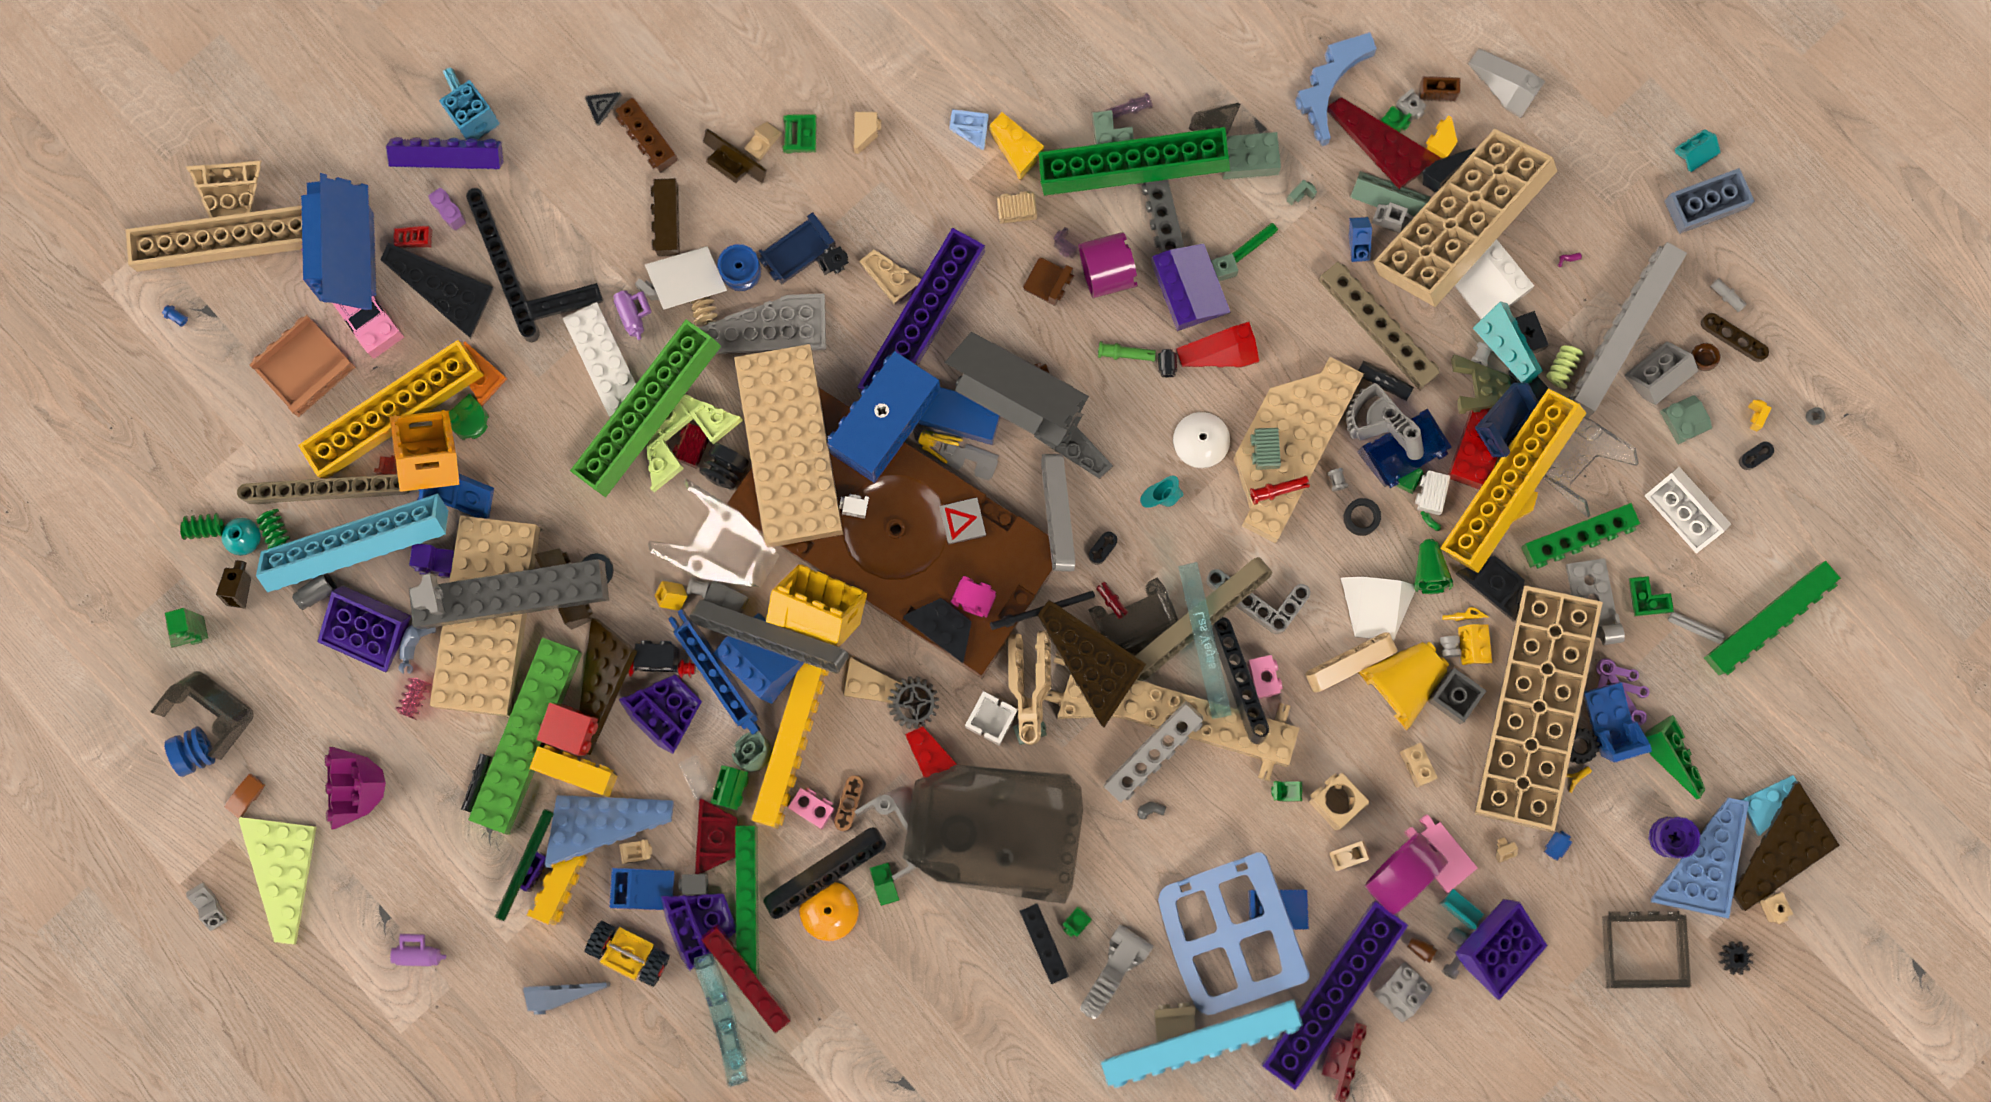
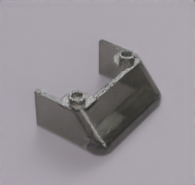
M195 671L171 685L150 712L165 717L174 704L182 703L189 695L218 717L212 725V732L220 740L209 752L208 756L222 760L250 724L254 713L249 706L205 673Z

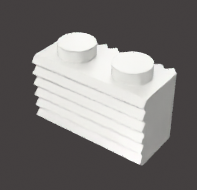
M1427 471L1425 475L1421 476L1419 486H1422L1421 493L1417 494L1415 504H1418L1417 510L1436 515L1442 513L1450 475Z

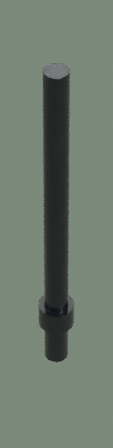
M1089 591L1054 603L1064 608L1095 598V593ZM1044 606L1016 615L1009 614L1003 616V619L991 622L990 627L994 630L1004 626H1014L1017 622L1038 616Z

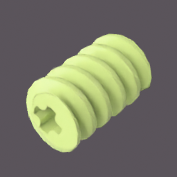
M1568 345L1560 347V352L1556 355L1557 359H1554L1550 372L1546 375L1551 383L1563 389L1568 387L1564 381H1571L1567 375H1574V372L1570 369H1577L1578 367L1574 362L1580 363L1581 361L1577 355L1584 356L1580 349Z

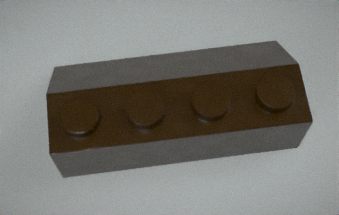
M560 548L534 554L540 568L564 565L571 562L567 552L563 553ZM590 604L558 608L564 624L571 630L592 620L591 615L593 611Z

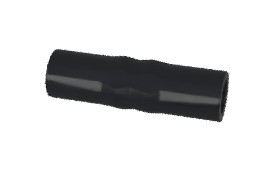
M1365 360L1358 370L1364 374L1362 378L1373 384H1378L1384 391L1390 392L1407 401L1414 389L1413 386Z

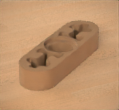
M851 776L847 779L834 820L835 827L843 832L848 831L852 827L855 817L854 811L857 810L864 787L862 779L858 776ZM855 779L860 784V787H856L854 794H858L857 798L853 795H846L847 791L851 793L852 786L849 783L854 782ZM852 798L855 805L852 809L844 807L845 799ZM841 810L852 813L851 817L847 815L846 821L849 824L845 825L844 828H841V824L838 823L839 819L842 820L844 817V813L840 814Z

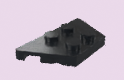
M1494 555L1488 558L1479 573L1468 567L1456 573L1458 577L1513 622L1517 619L1518 606L1521 601L1525 580Z
M942 598L904 615L903 619L963 664L972 621Z

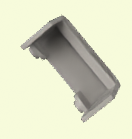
M898 787L854 811L857 816H860L875 807L880 814L887 815L895 811L914 845L905 852V860L908 867L892 876L895 881L935 858L942 851L941 841L913 793L907 787Z

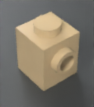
M1783 892L1774 893L1759 901L1769 922L1781 924L1789 920L1788 916L1793 915Z

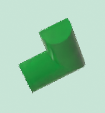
M1649 576L1628 579L1634 617L1674 612L1671 593L1652 595Z

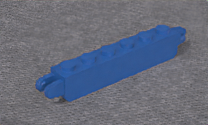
M682 609L678 611V614L684 621L683 625L680 626L672 616L668 618L675 629L673 631L674 635L738 726H742L743 729L748 728L752 735L761 731L756 723L759 714L725 665L713 654L714 649L698 626L690 620Z

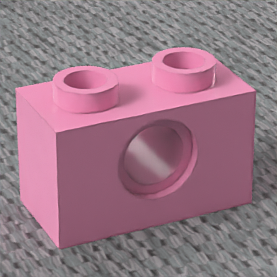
M1272 655L1251 659L1247 662L1259 699L1276 696L1281 693L1280 690L1283 689L1282 681L1280 678H1277L1276 671H1278L1276 659L1273 660ZM1261 673H1268L1271 680L1269 682L1263 681Z

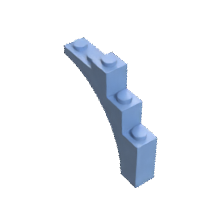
M1371 32L1328 45L1325 58L1329 64L1313 68L1310 76L1311 84L1315 87L1298 91L1295 99L1296 107L1298 110H1301L1302 115L1309 113V122L1315 128V139L1320 142L1321 146L1329 144L1331 138L1327 125V106L1330 93L1338 80L1350 68L1374 56L1377 48Z

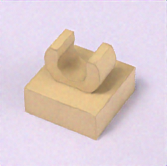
M1505 837L1497 840L1496 859L1499 863L1517 856L1518 848L1515 842L1508 844Z

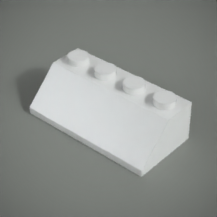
M1680 467L1675 469L1645 495L1648 501L1695 553H1698L1731 525Z

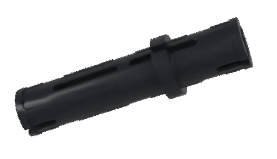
M480 753L475 770H472L473 776L461 810L472 811L486 777L488 766L492 759L491 756Z

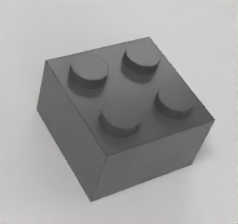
M1453 668L1428 702L1458 724H1462L1467 720L1486 693V690Z

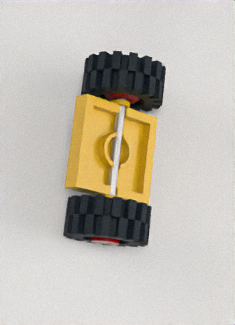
M601 920L587 941L585 953L598 960L602 957L600 964L634 981L639 976L640 981L654 987L662 976L670 955L654 948V944L621 927L618 928L614 936L616 927Z

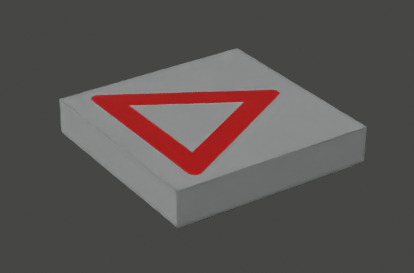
M977 498L939 506L948 545L986 536Z

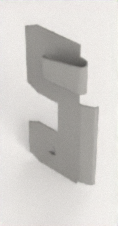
M943 443L939 455L945 458L948 463L945 464L939 459L938 462L959 470L963 466L965 458L977 462L974 470L975 476L989 481L994 474L999 455L966 444L964 449L959 446Z

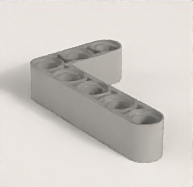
M1214 569L1209 572L1206 583L1215 591L1231 577L1219 569ZM1217 575L1221 581L1217 584L1213 583L1210 577ZM1305 584L1297 585L1278 611L1253 593L1247 596L1252 601L1251 606H1245L1241 601L1236 607L1270 632L1281 634L1308 600L1310 589ZM1296 590H1303L1305 598L1297 597ZM1285 606H1293L1294 613H1287L1285 611ZM1265 609L1267 611V617H1260L1258 615V610ZM1275 620L1281 621L1283 628H1275L1273 622Z

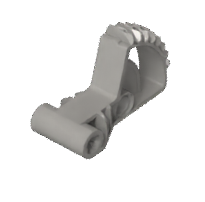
M1374 383L1365 390L1359 389V394H1355L1354 399H1351L1350 405L1347 408L1348 412L1346 413V424L1348 425L1347 429L1352 439L1358 438L1361 441L1390 432L1406 450L1408 458L1412 460L1420 459L1424 454L1419 427L1400 411L1378 384ZM1377 395L1380 399L1375 401L1367 412V426L1358 428L1356 426V418L1360 409L1368 400Z
M1120 924L1110 939L1108 963L1081 1004V1011L1088 1017L1098 1018L1120 985L1124 974L1145 961L1153 945Z

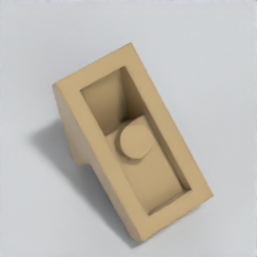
M768 122L754 129V137L744 148V151L757 161L763 158L782 134L781 131Z
M1364 840L1329 852L1336 871L1370 860Z

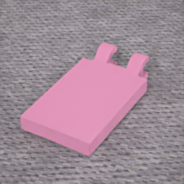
M1424 815L1419 821L1426 830L1421 834L1448 861L1435 880L1446 893H1449L1478 867L1440 822L1434 824L1428 815ZM1410 827L1404 833L1410 839L1417 832L1413 827Z

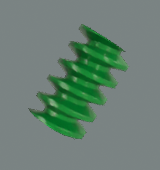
M279 509L266 511L256 519V522L260 525L259 529L263 531L262 536L266 538L265 544L269 545L268 549L285 544L290 539V536H283L288 532L287 529H280L285 525L284 522L278 523L282 516H275Z
M218 513L214 514V519H212L210 514H207L205 520L202 514L199 515L198 520H196L195 515H192L191 521H189L187 516H184L180 525L181 538L186 540L187 538L194 539L196 537L201 539L202 537L209 538L210 536L217 537L218 535L221 537L224 522L219 518Z

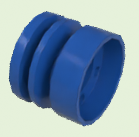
M198 726L192 728L191 731H185L184 738L181 735H176L164 742L167 758L174 771L180 777L194 773L196 766L203 769L206 765L210 766L215 763V754L211 742L205 732Z

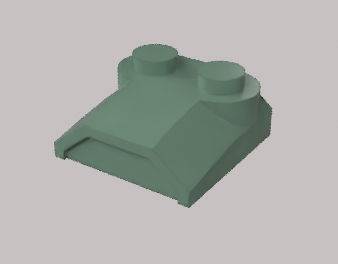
M1695 395L1660 411L1678 445L1712 429L1710 417L1702 402Z

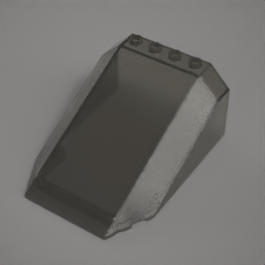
M954 765L943 772H936L927 778L916 780L903 859L940 883L1065 904L1073 888L1083 817L1082 787L1069 774Z

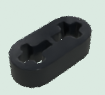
M1769 442L1759 443L1739 458L1740 467L1744 470L1755 468L1774 454L1773 445ZM1762 448H1767L1768 451L1761 456L1758 454ZM1754 456L1755 459L1751 462V464L1745 463L1747 459Z
M1105 532L1091 548L1089 560L1092 564H1102L1116 547L1118 539L1115 533ZM1111 536L1113 544L1109 543L1105 548L1103 546L1106 541L1104 538ZM1102 549V559L1100 560L1099 558H1097L1096 560H1094V554L1092 553H1098L1099 550Z

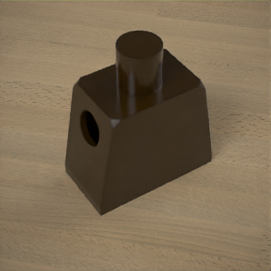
M235 560L233 568L226 567L224 569L216 595L228 607L246 609L251 577L245 572L247 563L241 560Z

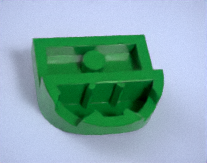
M470 393L449 411L452 431L462 440L468 438L476 439L488 428L487 419L489 414Z

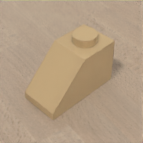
M855 112V154L861 153L878 137V130H881L882 122L881 119H878L877 112Z

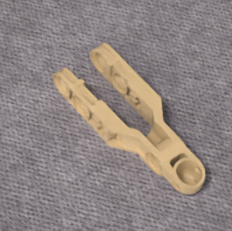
M1046 630L1038 631L1037 645H1035L1037 650L1036 689L1032 694V698L1024 695L1023 638L1021 634H1012L1008 638L1009 689L1018 699L1020 739L1028 745L1037 744L1041 738L1043 700L1051 689V641Z

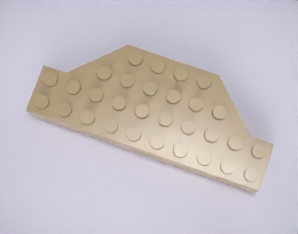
M1329 357L1321 373L1269 389L1233 459L1250 508L1242 527L1276 544L1304 489L1275 496V499L1272 501L1268 499L1254 505L1250 495V488L1257 489L1264 487L1268 483L1275 485L1307 476L1308 480L1310 479L1363 377V373ZM1255 429H1279L1281 459L1279 469L1256 470V464L1252 465V453H1255V447L1251 446L1250 435L1254 434Z

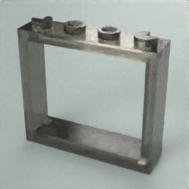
M1637 911L1628 912V916H1620V912H1608V916H1602L1606 988H1691L1687 915H1680L1679 911H1667L1668 915H1660V911H1648V915H1640V912ZM1675 921L1679 979L1615 980L1611 922Z

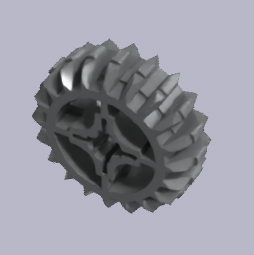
M909 676L908 683L902 678V685L894 684L897 690L890 689V692L894 694L893 697H887L888 700L892 701V703L887 704V707L893 708L889 714L895 715L893 718L895 722L900 720V726H904L906 723V728L908 729L912 727V723L915 729H918L919 723L924 727L926 726L925 719L928 722L932 721L929 717L930 714L933 716L937 715L936 712H933V708L939 709V706L934 704V702L939 701V698L933 697L937 694V690H931L933 688L931 683L926 686V679L920 682V677L916 676L915 680H913L912 676ZM915 687H920L925 692L927 698H919ZM906 689H909L907 691V697L904 700L899 701L902 693ZM913 699L919 701L917 703H914V707L912 705L906 704L912 702ZM927 705L925 711L918 716L920 707ZM899 707H908L912 718L905 717Z

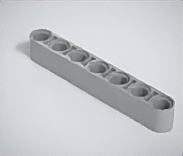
M1043 454L1041 468L1053 571L1073 572L1075 569V553L1064 458L1062 454Z

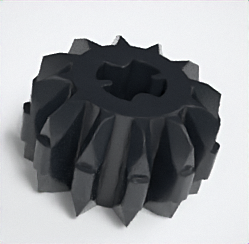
M1731 941L1729 946H1722L1725 952H1719V955L1723 957L1722 960H1719V963L1725 964L1723 967L1724 971L1730 970L1731 975L1736 973L1743 975L1744 970L1750 971L1748 964H1754V961L1749 960V957H1752L1754 954L1747 953L1749 950L1748 945L1743 946L1740 941L1736 944L1734 941ZM1734 955H1738V956H1739V957L1737 958V959H1739L1738 962H1735V961H1734V959H1736V958L1734 957Z

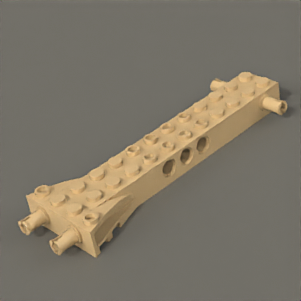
M1057 651L1054 663L1066 666ZM1071 673L1065 692L1060 693L1050 690L1044 699L1059 704L1060 710L1057 719L1096 718ZM1139 680L1135 681L1111 717L1122 718L1158 729L1187 701L1203 716L1202 727L1197 732L1192 731L1188 735L1189 739L1260 759L1263 762L1258 778L1265 781L1271 780L1274 765L1289 766L1299 732L1298 727L1286 723L1291 706L1286 704L1284 707L1283 703H1278L1275 719L1266 718L1269 725V733L1262 744L1256 745L1248 738L1239 710ZM1249 713L1251 717H1256V715ZM1181 721L1177 723V727L1181 730L1188 727L1186 722ZM1255 730L1257 734L1263 735L1261 731Z

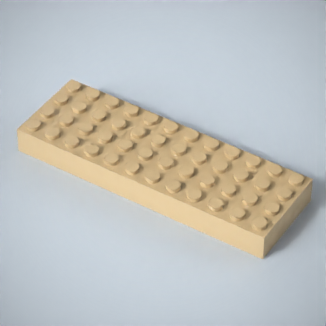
M1524 585L1474 815L1551 833L1555 831L1603 602Z

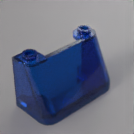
M1428 408L1420 412L1416 417L1411 418L1421 431L1424 454L1420 459L1412 460L1408 458L1406 450L1390 432L1379 439H1375L1372 443L1365 444L1358 450L1361 459L1384 487L1389 486L1391 489L1400 483L1399 479L1435 458L1441 460L1449 455L1447 451L1452 447Z

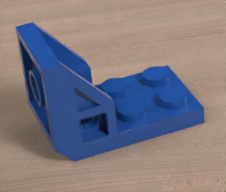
M1616 682L1584 692L1583 696L1593 734L1598 738L1596 739L1599 742L1598 749L1603 758L1615 763L1652 752L1650 743L1639 724L1631 719L1622 682Z

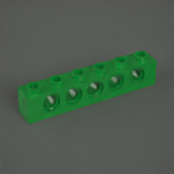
M1632 503L1525 543L1521 548L1529 567L1536 566L1539 569L1548 565L1547 561L1554 559L1557 562L1566 558L1565 554L1570 552L1572 555L1582 552L1583 547H1596L1601 544L1600 541L1607 539V541L1614 540L1622 532L1625 535L1636 531L1635 527L1641 523ZM1613 519L1620 522V528L1614 526ZM1596 526H1599V527L1602 528V530H1603V534H1602V535H1600V534H1598V533L1596 532V530H1595V527H1596ZM1578 533H1582L1585 536V541L1578 539ZM1560 540H1565L1568 547L1563 548L1560 545ZM1542 547L1549 548L1550 555H1545Z

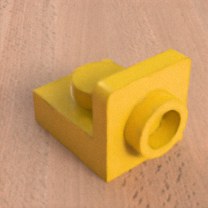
M1753 400L1748 405V408L1755 411L1750 420L1752 422L1750 429L1756 432L1763 427L1771 411V407L1767 406V403L1762 400Z

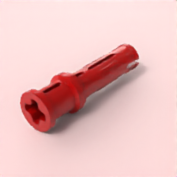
M1304 476L1275 485L1268 483L1261 488H1250V495L1253 504L1257 505L1258 502L1269 499L1272 501L1275 499V496L1309 488L1310 484H1307L1309 483L1308 477Z

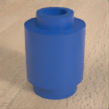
M1555 831L1545 846L1546 850L1544 853L1558 861L1571 846V836L1563 831H1560V833Z

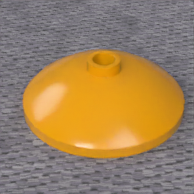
M834 882L800 905V919L804 928L813 937L824 941L838 940L850 933L857 922L859 914L858 903L854 894L846 886ZM826 907L832 909L831 914H825L824 910Z

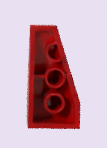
M1250 322L1232 326L1176 348L1181 367L1217 366L1242 368L1259 362L1256 339Z

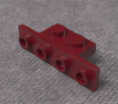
M1355 1023L1351 1041L1335 1036L1331 1039L1321 1075L1339 1080L1334 1100L1338 1102H1345L1350 1095L1349 1087L1351 1080L1355 1077L1356 1062L1361 1056V1044L1367 1035L1366 1025L1361 1023Z

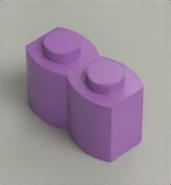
M438 188L429 195L431 204L441 214L451 229L456 231L466 224L464 215L446 191Z

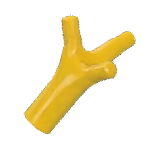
M1586 766L1577 773L1566 775V777L1573 778L1569 789L1570 793L1573 792L1580 780L1592 772L1589 766Z

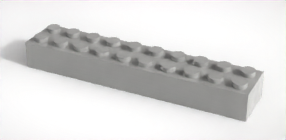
M1668 242L1663 247L1659 246L1651 255L1649 264L1639 276L1641 278L1635 283L1630 291L1631 295L1621 307L1623 309L1617 314L1612 322L1613 326L1603 338V343L1595 351L1594 355L1596 356L1585 368L1587 372L1578 380L1576 384L1578 388L1568 398L1580 404L1585 410L1584 420H1587L1598 408L1687 254Z

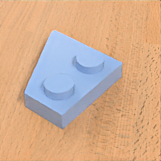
M952 109L950 130L979 149L984 150L989 114Z

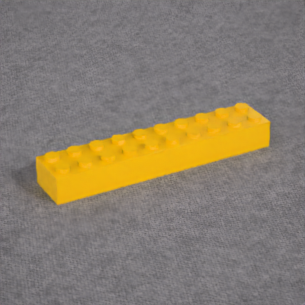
M457 340L298 446L317 477L328 479L392 437L390 417L394 415L428 413L483 377L484 374L466 346Z
M1550 389L1545 392L1508 447L1510 454L1499 460L1440 549L1452 559L1479 573L1586 415L1585 410L1580 404Z
M804 663L796 673L753 813L752 821L776 829L784 823L785 814L783 811L785 806H789L791 800L789 791L796 784L797 777H795L796 769L801 767L803 758L800 755L802 750H806L808 744L807 732H811L814 721L812 716L813 713L818 711L820 702L817 699L819 694H823L825 688L824 676H828L829 671Z

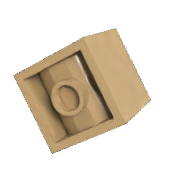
M1335 773L1324 782L1326 786L1324 788H1317L1310 795L1312 799L1309 801L1335 831L1341 829L1369 803L1365 796L1343 773L1339 775ZM1330 787L1343 789L1348 794L1349 808L1344 814L1342 812H1332L1327 807L1325 795Z

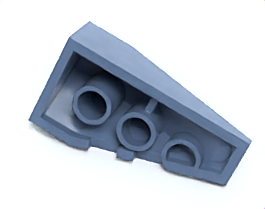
M610 982L523 987L527 1010L534 1011V1015L546 1014V1010L555 1009L610 987Z

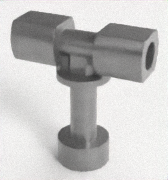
M1454 927L1447 938L1457 945L1456 949L1458 950L1467 940V935ZM1457 955L1450 965L1446 964L1442 970L1446 976L1456 980L1460 973L1457 969L1461 961Z

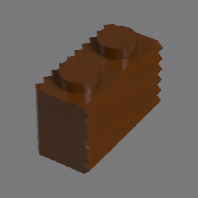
M1423 76L1419 84V98L1424 101L1456 102L1460 94V77Z

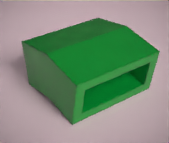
M1405 461L1392 484L1413 494L1421 480V476L1424 475L1423 470Z

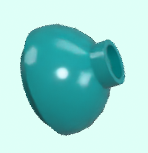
M235 518L229 521L224 526L221 536L226 550L238 556H244L253 552L258 547L261 539L259 527L255 522L247 518ZM239 531L240 535L237 538H235V532Z

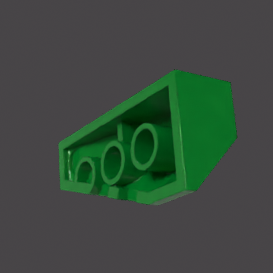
M1671 715L1648 729L1644 734L1651 746L1652 752L1649 753L1697 800L1701 798L1706 789L1697 767L1692 766L1690 757L1692 753L1690 749L1686 750L1682 740L1685 738L1684 733L1674 715Z

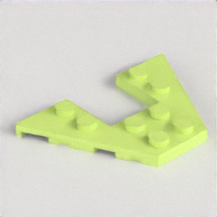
M685 394L648 442L647 458L650 463L648 469L651 474L652 485L650 489L656 492L684 469L666 444V441L691 420L695 419L710 442L715 444L741 423L743 419L740 416L733 415Z

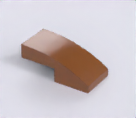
M251 773L248 774L224 807L238 819L243 817L250 804L257 800L265 784Z

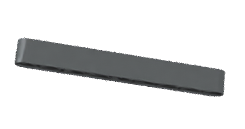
M700 600L689 615L690 620L698 626L832 673H839L849 657L848 653L840 647L704 600Z

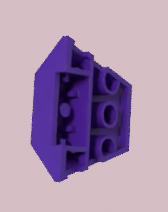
M676 675L619 699L630 719L658 747L674 754L702 703Z
M724 894L661 897L665 919L677 951L689 971L711 954L701 941L702 936L718 924L729 938L736 933V925Z

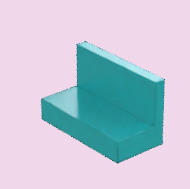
M1703 129L1675 148L1676 155L1686 160L1689 172L1694 171L1721 153L1716 134L1706 129Z
M1452 889L1440 903L1470 930L1478 927L1476 924L1484 915L1455 889Z

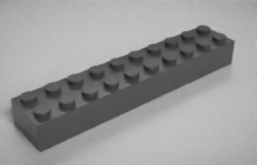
M599 559L438 584L443 592L442 604L445 613L438 616L430 614L428 608L423 610L413 608L410 595L413 627L418 629L609 601L605 562Z

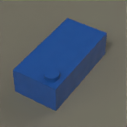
M940 387L941 392L921 418L919 424L993 445L1001 416L956 391Z

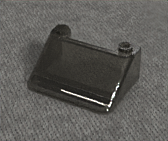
M1158 577L1147 583L1145 591L1148 597L1126 606L1128 614L1124 616L1121 612L1123 616L1121 619H1118L1115 613L1108 615L1102 606H1094L1088 609L1097 631L1134 656L1178 621L1168 591Z

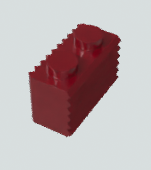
M688 423L687 427H683L680 433L682 439L680 444L675 445L673 453L680 463L697 469L709 439L700 427Z

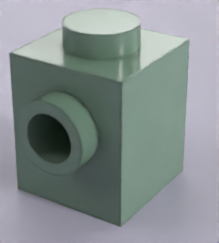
M1233 253L1211 260L1219 282L1237 276L1239 270Z

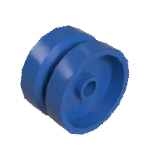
M734 244L721 252L717 267L727 287L735 291L752 289L761 277V266L756 253L750 247L743 244Z

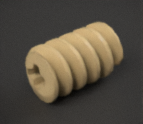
M704 297L691 301L695 325L705 326L715 321L713 318L717 317V313H711V311H714L716 307L710 306V304L715 302L714 299Z

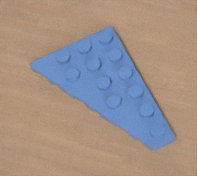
M557 795L545 866L552 867V864L563 860L566 862L575 856L590 853L597 847L605 844L611 845L618 840L635 836L637 832L648 828L651 830L658 825L672 822L674 802L672 800Z
M1727 798L1700 833V844L1696 852L1689 857L1680 859L1652 896L1651 902L1729 918L1748 801Z

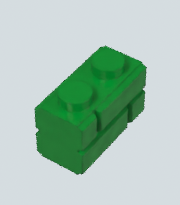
M721 765L710 803L738 810V807L743 802V789L749 782L748 772Z

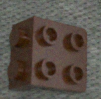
M1039 258L1028 276L1023 289L1056 306L1058 300L1061 301L1065 295V287L1067 284L1070 285L1074 279L1073 267L1066 265L1063 269L1044 258Z

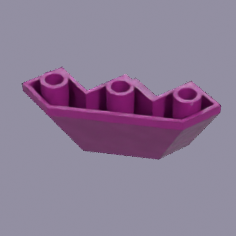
M329 747L328 755H325L328 782L325 784V792L328 794L326 821L330 822L332 830L368 815L383 799L386 781L383 770L368 757L336 747Z

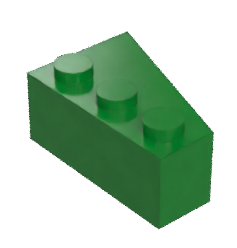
M186 608L165 612L171 648L189 643L191 645L200 644L202 640L208 638L204 616Z

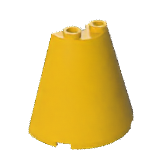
M1421 642L1358 672L1368 686L1372 683L1396 712L1394 717L1406 731L1411 727L1447 673V667L1449 666L1443 657H1439L1436 654V648L1430 642L1426 644Z

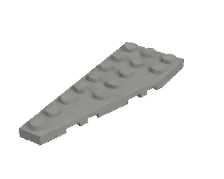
M825 294L785 295L772 302L768 301L761 306L743 310L716 322H710L699 329L721 345L716 354L760 353L807 344L811 345L812 351L826 350Z

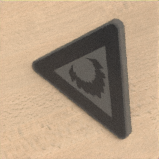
M620 92L587 95L585 97L597 126L601 125L604 119L608 117L610 111L614 109L613 107L622 96Z

